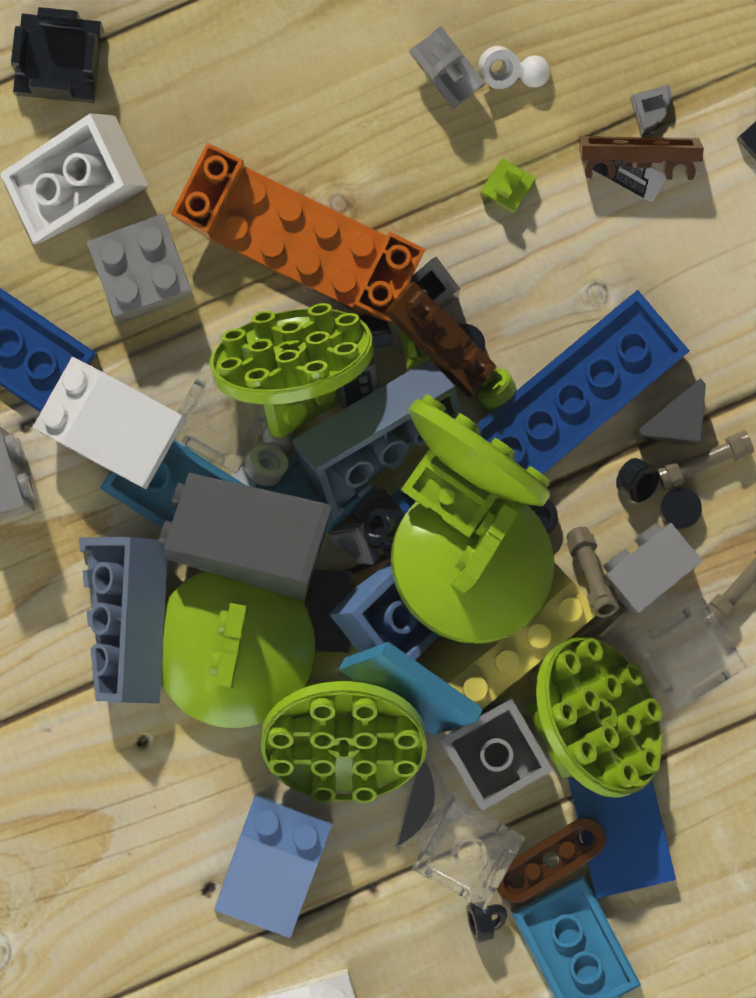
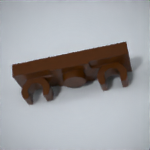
M579 137V152L581 159L585 160L584 171L587 178H592L594 165L603 163L607 166V178L613 179L615 175L613 160H621L622 162H627L629 167L639 169L650 168L652 163H662V161H665L664 173L667 180H672L674 167L683 164L687 167V179L693 180L696 174L693 162H703L704 148L699 138Z
M415 282L409 283L384 312L467 397L474 396L497 367L459 325Z

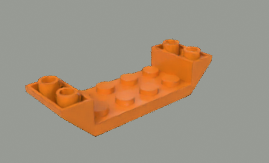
M208 142L171 213V216L210 241L353 311L390 322L391 319L384 312L410 283L426 250L390 231L386 236L245 167L244 160Z

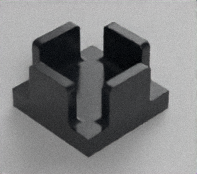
M38 7L37 15L22 13L20 26H15L11 57V66L15 71L13 93L16 96L94 103L102 22L81 19L78 11Z

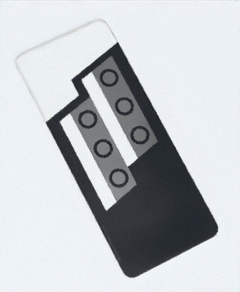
M613 160L615 175L610 180L647 201L653 202L666 179L665 174L653 167L644 169L632 168L628 166L627 162ZM603 163L594 165L592 170L607 178V166Z

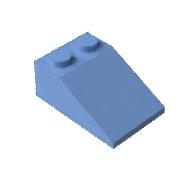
M391 562L355 587L329 613L358 652L389 642L416 660L440 636L417 620L402 601L393 579Z
M256 794L214 910L291 938L333 822Z

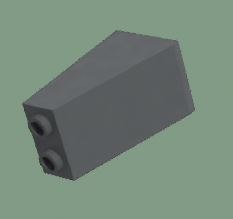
M188 473L185 485L178 483L172 498L171 506L177 508L173 521L164 522L158 544L164 545V559L304 602L326 535L332 505Z

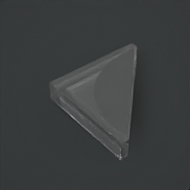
M427 751L423 764L413 776L395 844L397 852L404 850L463 815Z

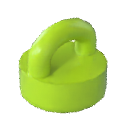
M495 369L475 395L490 413L514 395L515 391H517L516 383L507 370Z

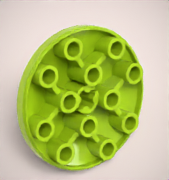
M319 303L310 308L278 313L261 311L252 316L251 322L239 328L230 329L222 334V341L211 355L210 369L214 384L225 395L247 403L263 404L270 435L282 439L304 425L305 421L313 416L320 415L339 403L337 389L355 379L365 370L373 357L374 345L370 329L360 320L357 314L333 310L332 306L327 303Z
M428 394L422 400H413L407 412L418 433L430 449L401 488L402 492L426 509H431L439 514L443 521L468 538L472 536L498 498L521 504L544 506L550 497V491L547 489L550 480L533 467L529 466L525 470L516 463L514 459L515 451L495 437L489 443L479 435L481 433L479 431L480 427L461 413L458 414L456 419L452 418L445 411L447 408Z
M498 498L472 536L468 538L443 521L439 514L415 502L402 518L396 530L391 550V569L402 601L413 616L424 626L440 636L454 641L488 643L501 640L516 633L538 614L552 586L554 555L544 525L527 504Z
M206 571L189 578L166 601L161 684L172 701L193 718L209 725L224 728H244L258 725L265 721L271 709L279 701L291 693L304 688L307 684L315 659V635L310 616L302 601Z
M590 637L572 638L551 649L545 656L539 669L536 685L537 700L525 706L539 735L545 741L549 749L547 751L561 778L565 779L572 775L589 790L613 798L628 796L643 789L650 783L660 768L662 752L660 720L662 718V709L659 703L652 698L643 680L641 668L635 662H629L610 645ZM636 686H639L642 690L645 700L642 699Z
M353 681L307 682L304 688L286 696L271 709L262 727L261 750L267 767L280 781L296 791L311 796L314 801L318 803L356 801L366 804L373 802L377 796L399 788L418 772L426 756L427 736L424 722L417 710L396 693L376 685ZM347 791L352 792V794L343 795L336 794V792Z

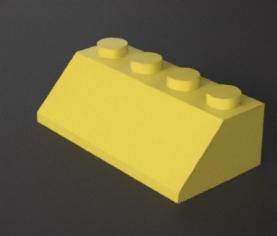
M554 562V577L549 595L538 614L522 629L506 638L488 643H464L441 636L420 656L436 676L484 709L542 661L551 649L565 642L596 615L594 610L590 608L587 597Z

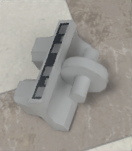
M441 26L425 40L409 50V54L452 109L485 85L484 80Z

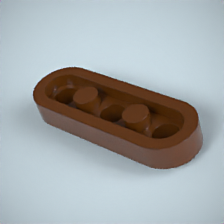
M581 817L569 823L503 865L495 879L498 893L502 898L513 903H520L534 896L600 854L607 841L605 828L598 820L591 817ZM582 830H588L593 834L594 840L592 844L585 845L580 841L579 834ZM547 852H555L558 855V865L550 866L546 863L545 855ZM519 873L524 877L525 884L523 887H515L512 884V874Z

